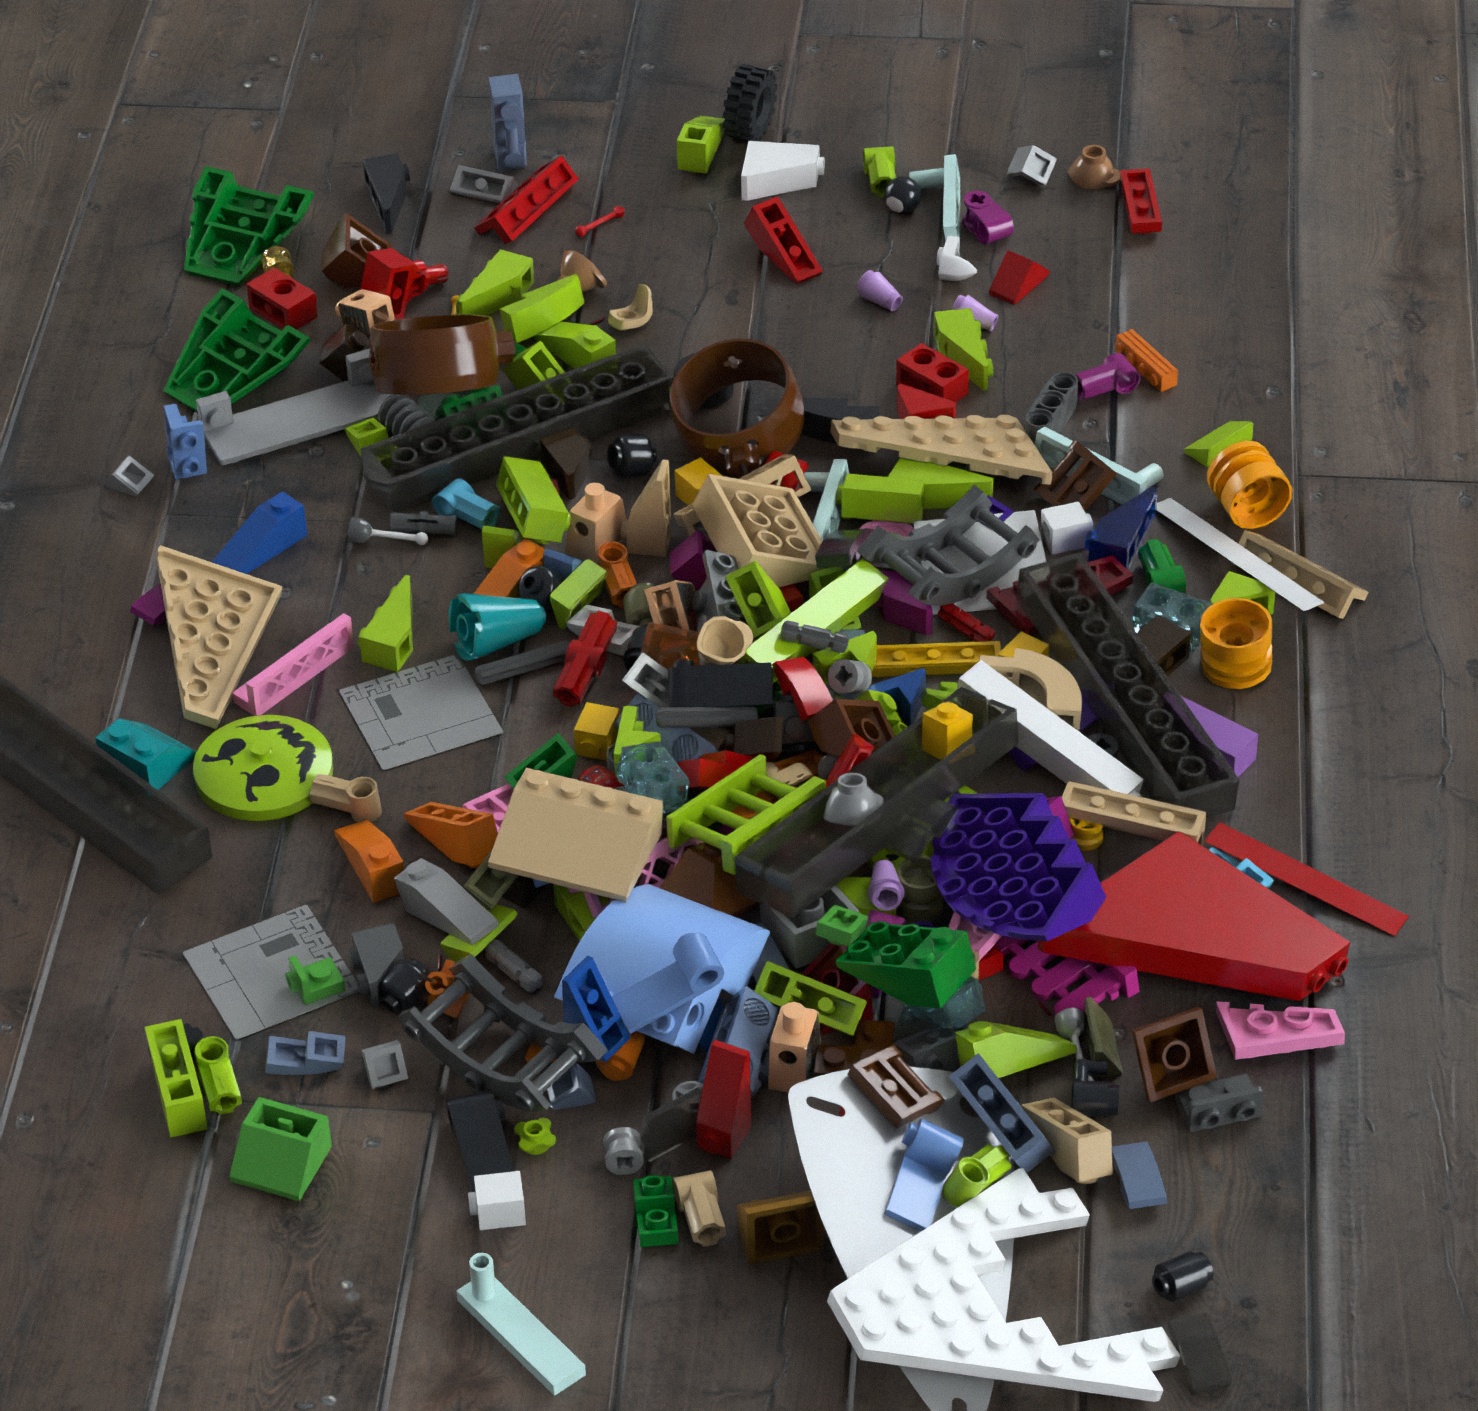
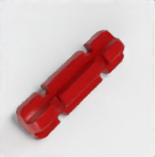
M953 603L940 606V610L937 613L938 617L947 624L950 622L953 628L970 639L973 637L975 642L993 641L996 634L992 628L987 625L983 626L981 621L964 610L960 611V608Z

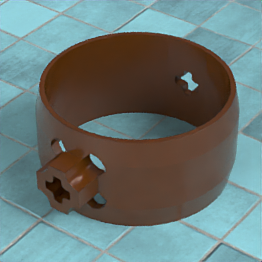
M424 316L386 321L371 327L369 343L370 367L377 392L384 394H439L491 386L497 383L499 364L513 362L515 354V342L511 331H496L493 319L490 316Z
M730 339L709 345L694 354L683 364L671 386V413L682 443L695 460L701 457L720 474L741 478L763 466L771 452L776 451L788 454L802 433L804 426V402L796 378L782 355L766 343L752 339ZM734 356L735 359H738V363L732 364L729 361V357ZM759 380L775 383L785 388L784 394L775 409L762 421L747 429L728 434H711L698 431L690 426L699 407L714 393L729 385L743 381ZM748 440H756V441H757V442L754 443V444H747V441H748ZM726 445L730 448L724 450L720 447Z

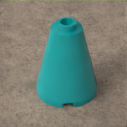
M462 593L456 595L458 598L451 600L448 611L449 631L456 632L458 642L453 643L454 648L460 658L465 661L476 660L539 633L546 622V613L543 606H540L534 599Z

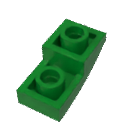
M650 1175L645 1178L633 1179L640 1247L679 1244L671 1176Z

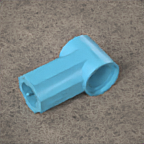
M460 478L455 479L432 499L433 507L438 515H457L458 518L480 529L483 526L495 527L501 515L500 506L476 495L472 487Z

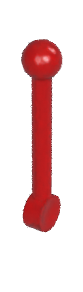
M615 206L613 212L585 226H577L575 234L578 237H584L587 231L614 217H623L625 215L624 207Z

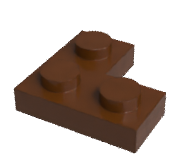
M859 1020L855 1047L817 1045L814 1077L848 1070L853 1064L892 1046L895 1022Z

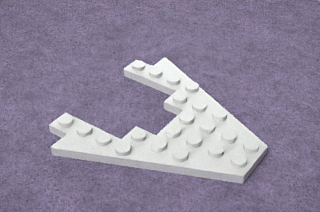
M1024 1168L1015 1170L830 1290L827 1300L858 1357L864 1361L1156 1402L1160 1400L1163 1388L1152 1371L1176 1367L1180 1358V1354L1162 1327L1059 1346L1041 1317L1010 1323L1005 1322L977 1276L1002 1271L1006 1259L995 1241L1086 1226L1090 1216L1073 1188L1039 1193Z

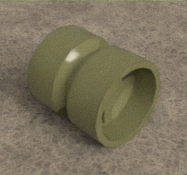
M919 855L909 857L901 862L897 871L905 893L901 903L897 906V911L905 921L910 923L917 921L931 923L943 913V897L932 872L931 857Z

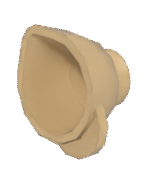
M726 616L713 617L704 623L698 635L697 649L699 656L707 665L733 664L744 656L746 649L752 645L753 633L750 627L742 621H735Z

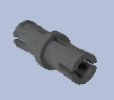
M421 511L420 514L392 512L390 531L402 533L424 532L426 534L457 536L458 516L429 515L428 511Z

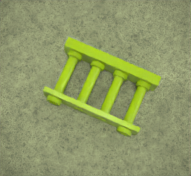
M760 754L666 816L668 847L675 849L693 837L721 849L723 871L735 875L825 812L827 803L826 780L814 776L798 788L792 787L767 776L766 756ZM764 790L782 798L772 804L754 795ZM738 806H742L759 814L749 820L730 811ZM716 821L736 830L725 836L707 827Z

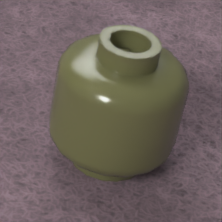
M639 583L631 587L624 595L623 607L627 624L648 626L655 629L644 589L654 587L655 585Z

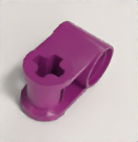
M970 191L965 194L964 205L966 206V213L962 217V225L977 237L980 243L987 245L1013 234L1014 224L1010 214L994 202L987 193Z

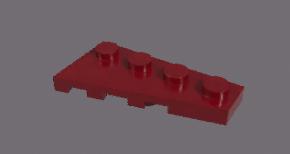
M1109 556L1073 566V571L1058 573L1056 570L1045 573L1044 579L1028 582L1027 579L1013 582V587L1002 590L998 586L987 589L986 599L1020 631L1033 636L1132 585L1133 574L1115 557Z

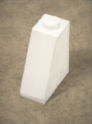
M748 141L741 174L742 200L748 201L816 187L818 175H824L825 158L820 157L819 145Z

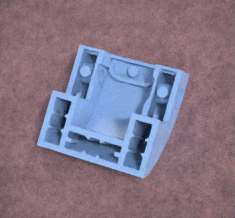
M650 884L640 885L633 888L626 902L613 900L590 925L576 947L554 997L563 1001L562 980L587 955L593 957L611 997L676 962L673 948L681 936L687 933H702L707 937L724 969L725 974L721 982L705 993L636 1030L694 1054L720 992L733 996L748 985L770 931Z

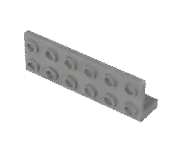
M370 349L346 355L348 381L247 411L232 414L231 398L227 391L197 399L198 419L204 425V437L221 465L236 463L243 459L266 454L273 450L344 430L346 427L370 418L377 420L381 404L391 394L379 393L376 390L369 361Z

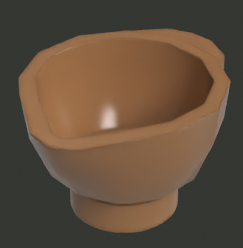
M1099 145L1084 147L1082 155L1068 169V174L1072 181L1085 189L1097 190L1117 185L1120 182L1119 170L1114 169L1111 160L1106 155L1105 148Z
M565 250L563 252L560 265L561 275L556 281L577 274L582 292H586L596 286L599 288L607 286L606 279L584 255L574 250Z

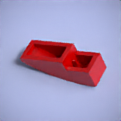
M726 750L702 754V759L676 762L674 790L704 792L755 757Z

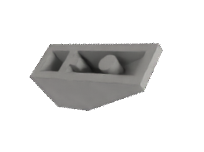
M422 858L409 864L404 871L394 877L406 912L471 945L499 926L497 919L447 872Z

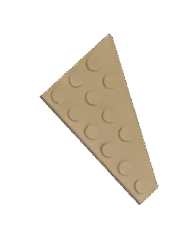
M942 415L937 416L936 419H922L917 416H907L905 419H890L878 416L868 420L845 417L842 420H832L830 432L838 446L858 448L875 453L881 448L899 451L898 457L933 462L944 466L955 461L970 464L971 471L1003 475L1013 479H1019L1023 475L1040 477L1042 484H1051L1053 472L1019 420L1010 415H999L997 418H983L978 415H970L967 418H952Z
M160 545L156 561L184 719L217 729L232 698V692L236 690L280 599L283 586Z

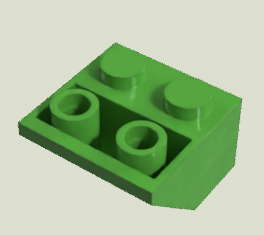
M258 1097L241 1126L229 1175L230 1182L300 1201L332 1147L328 1116Z

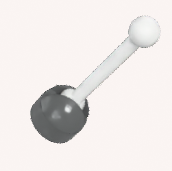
M351 517L348 543L362 544L368 541L371 536L416 541L419 545H425L428 542V536L424 532H419L415 535L372 529L371 524L364 518Z

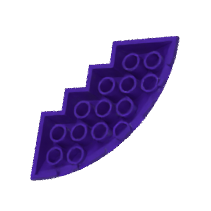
M1044 793L953 794L938 821L941 827L938 835L933 837L934 855L931 856V866L941 895L952 910L966 921L981 929L1023 940L1049 941L1092 921L1106 899V895L1092 863H1085L1076 840L1069 839L1060 817L1053 816Z

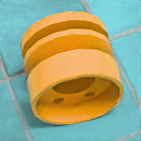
M1242 441L1230 445L1212 460L1207 470L1206 481L1210 490L1223 505L1233 523L1241 528L1255 529L1268 525L1287 509L1292 499L1293 488L1280 467L1276 465L1267 449L1258 442Z
M1244 598L1220 600L1209 606L1203 613L1200 623V642L1202 644L1201 668L1204 676L1213 684L1226 689L1249 688L1264 681L1272 668V618L1269 611L1260 603Z

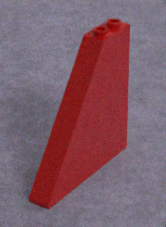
M1178 831L1100 883L1106 899L1091 922L1049 941H1038L1037 949L1042 953L1111 966H1134L1137 971L1300 1001L1311 992H1318L1325 982L1334 976L1339 977L1345 971L1349 962L1347 954L1351 942Z

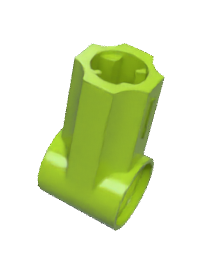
M894 147L863 148L864 173L869 176L871 192L877 194L879 198H884L885 187L892 179L896 178Z
M216 1036L203 1038L195 1047L197 1077L202 1082L210 1111L218 1112L220 1115L231 1113L238 1105L242 1104V1098L229 1059L228 1044L225 1040Z
M988 1144L973 1156L962 1158L943 1185L942 1193L944 1198L953 1206L960 1207L988 1189L1010 1171L1012 1166L1009 1162V1153L1001 1145L991 1146Z

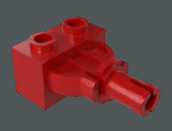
M393 248L370 251L367 254L360 290L364 289L389 296L395 320L404 319L407 303L414 296H420L422 292H425L428 285L446 283L448 280L446 276L449 275V272L444 264L427 267L423 261H412Z

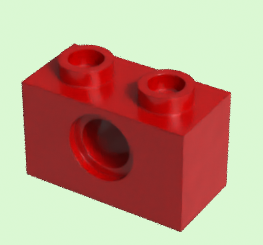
M276 268L270 269L246 284L249 308L281 329L289 325L298 330L318 317L315 292Z

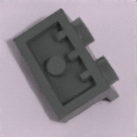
M957 1016L893 1042V1045L902 1052V1059L912 1067L955 1072L960 1068L955 1032L967 1029L970 1024Z
M1247 1074L1206 1082L1175 1093V1101L1190 1132L1212 1129L1217 1126L1248 1121L1262 1116L1264 1092L1260 1086L1253 1087Z

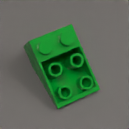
M884 921L870 924L836 960L838 968L907 1005L939 1009L976 970L967 931L951 930L948 927H919L916 924L896 925L888 924Z

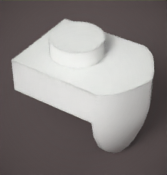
M948 236L944 247H939L936 263L939 265L938 274L940 280L961 281L977 273V269L971 263L959 257L960 237Z

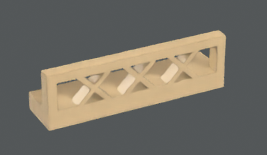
M784 454L739 478L764 484H770L775 481L774 485L780 486L782 477L793 471L800 485L799 488L794 490L796 496L800 497L811 491L795 455ZM692 504L673 513L678 525L684 527L688 536H691L695 532L693 524L700 521Z
M1244 530L1238 543L1325 602L1318 605V607L1338 618L1344 619L1354 598L1365 601L1369 593L1260 534Z
M1068 781L1062 795L1068 817L1102 824L1106 828L1163 841L1180 831L1203 846L1206 812L1071 781Z

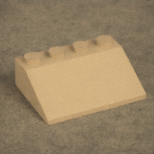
M713 474L707 475L692 506L717 552L734 556L738 569L753 561H757L777 587L809 580V574L826 569L817 568L815 555L822 540L792 488Z
M526 768L513 790L488 861V868L626 902L662 834L663 801Z

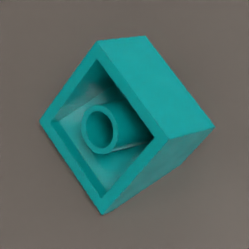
M120 718L95 737L100 768L151 796L194 760L197 752L147 724Z

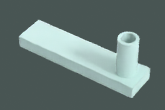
M956 154L945 155L944 168L910 172L909 176L919 184L921 189L944 186L943 230L946 241L948 236L960 237V173Z
M1043 427L1037 431L1035 446L1047 465L1055 469L1071 450L1069 446L1073 441L1047 427ZM1088 449L1117 473L1101 494L1135 512L1144 507L1146 490L1160 482L1164 477L1163 470L1158 464L1152 463L1139 472L1134 473ZM1080 458L1066 476L1069 477L1084 459Z
M834 459L830 472L804 473L811 488L809 492H823L813 522L822 541L828 534L837 531L841 520L842 505H837L836 495L838 485H843L847 473L850 474L847 459Z
M487 1253L473 1255L469 1261L471 1282L456 1291L457 1301L554 1396L586 1375L585 1364L494 1277L492 1257Z

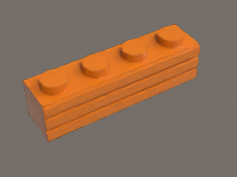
M1133 329L1116 336L1115 351L1123 354L1130 364L1151 385L1155 386L1160 392L1177 386L1178 369Z

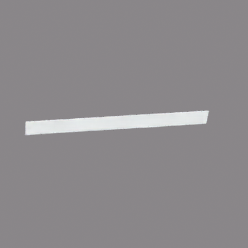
M1172 498L1151 505V507L1301 610L1306 611L1325 603Z

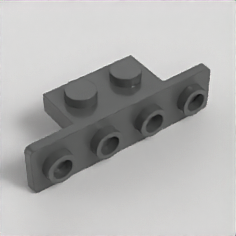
M705 550L702 557L707 579L700 590L694 593L692 598V609L695 610L698 635L704 623L713 617L726 616L732 620L742 621L747 624L725 578L726 575L738 570L735 557L726 553Z

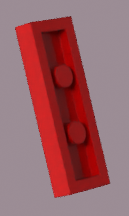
M1150 168L1120 170V184L1131 233L1147 234L1150 232H1162V219Z

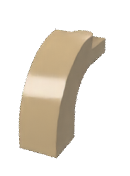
M1015 648L1014 658L980 655L979 661L985 662L1079 731L1082 695L1075 678L1064 666L1043 654Z

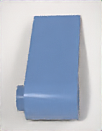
M687 933L681 936L673 948L676 962L612 997L630 1034L705 993L721 982L725 974L724 969L704 934Z
M922 1118L917 1124L911 1122L901 1143L907 1146L884 1214L918 1231H923L932 1224L946 1176L960 1153L964 1139Z

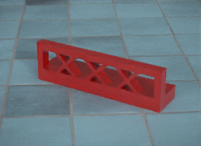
M561 155L540 166L480 221L474 229L480 235L494 228L506 245L517 238L576 183L579 178Z

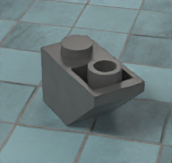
M394 923L352 933L353 948L348 949L349 962L352 970L358 969L360 974H356L358 988L361 996L368 995L372 1009L380 1007L382 1004L380 1000L383 997L380 990L381 979L396 962L404 960L403 946Z

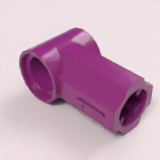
M1113 353L1104 359L1101 366L1075 374L1078 379L1077 397L1080 400H1084L1115 389L1120 394H1127L1133 391L1140 383V374L1123 354Z

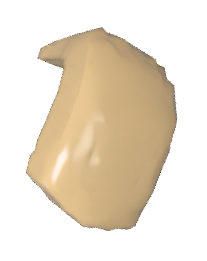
M639 284L633 302L629 306L610 310L608 316L610 326L617 330L625 331L639 328L647 323L653 314L650 288L645 284Z

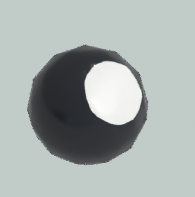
M898 176L892 179L885 187L884 200L890 210L898 214H908L914 211L920 204L922 190L914 179L908 176Z

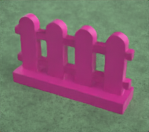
M1002 936L995 943L1002 952L1003 957L1009 953L1014 956L1009 962L1010 974L1014 978L1022 980L1032 974L1037 978L1032 983V993L1037 1000L1047 1001L1054 996L1059 999L1054 1007L1055 1015L1068 1008H1077L1083 1012L1086 997H1092L1098 1004L1107 997L1111 1001L1119 997L1118 990L1127 998L1140 992L1137 969L1134 966H1111L1065 957V960L1046 971L1043 967L1057 958L1058 955L1039 951L1037 949L1038 941L1025 950L1020 946L1028 940ZM1083 976L1089 979L1071 993L1066 990L1067 987Z

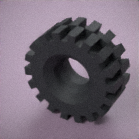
M745 64L740 65L739 69L735 70V77L732 76L730 80L731 86L727 88L726 93L728 95L727 99H724L723 105L725 106V111H723L722 118H725L723 128H725L724 133L728 137L745 141H761L763 139V134H766L768 131L767 126L771 125V115L775 111L774 102L777 101L775 92L778 90V87L775 84L777 78L774 75V71Z

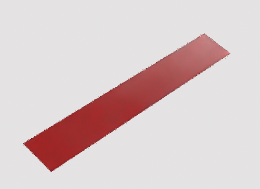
M1221 822L1217 824L1204 841L1242 861L1246 858L1249 859L1262 871L1393 936L1398 933L1410 917Z

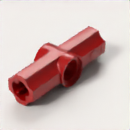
M602 611L590 613L578 640L573 639L569 644L565 655L564 668L553 688V696L561 704L573 707L576 704L580 705L593 678H598L602 673L607 649L617 630V621L610 614Z

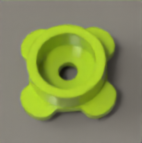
M542 1117L527 1123H517L514 1127V1132L520 1137L519 1148L531 1155L545 1153L556 1143V1136L551 1134L550 1131L551 1121Z

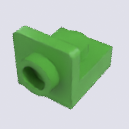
M834 905L817 922L815 935L826 938L832 944L849 947L866 930L868 916Z
M296 955L288 958L290 971L285 973L287 984L292 993L298 992L304 1005L346 991L345 981L331 957L302 967Z

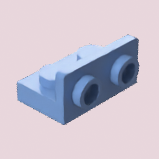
M177 404L165 405L164 419L167 456L175 479L206 474L205 438L202 421L187 422L185 415L180 416Z

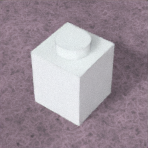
M1079 502L1041 510V536L1051 555L1089 547V536L1094 529L1091 515L1084 512Z
M520 1171L474 1176L475 1192L468 1193L470 1216L478 1215L480 1230L526 1225Z

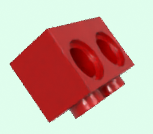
M921 343L896 360V385L898 386L901 383L953 402H958L968 395L969 369Z

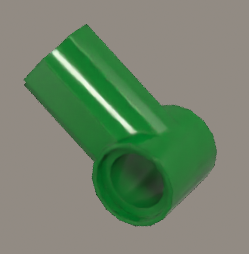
M1159 539L1147 540L1146 544L1139 548L1138 558L1146 574V587L1149 597L1151 599L1184 595L1186 593V578L1182 566L1175 565L1166 544L1161 543Z

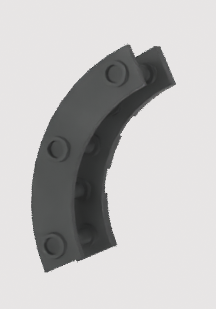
M973 485L954 506L944 513L945 520L936 526L929 523L910 531L906 537H902L899 533L888 532L877 526L858 548L857 552L878 567L894 569L914 586L908 593L918 601L927 605L940 606L956 603L969 597H976L982 590L1004 576L1023 558L1026 559L1031 556L1040 539L1027 525L1017 533L991 513L989 508L993 503L982 490ZM975 522H983L1006 540L1008 544L990 557L963 536V533ZM948 545L956 546L979 565L962 571L939 551ZM928 560L943 573L937 572L931 567L927 570L918 562Z
M472 954L458 960L449 969L455 976L454 983L420 1013L414 1006L403 1011L398 1016L403 1023L402 1028L407 1036L416 1042L420 1041L439 1060L463 1078L465 1084L472 1091L479 1093L480 1091L491 1090L494 1097H501L502 1103L527 1112L544 1111L551 1106L542 1094L575 1062L598 1061L608 1051L584 1022L575 1024L559 1021L554 1026L546 1023L548 1020L544 1014L533 1009L523 1001L518 1006L503 995L506 992V988ZM464 993H471L484 1005V1012L450 1042L431 1023ZM502 1021L515 1031L482 1064L463 1052L494 1022L500 1023ZM525 1043L528 1045L534 1043L542 1048L514 1077L496 1072ZM553 1059H557L534 1082H531Z

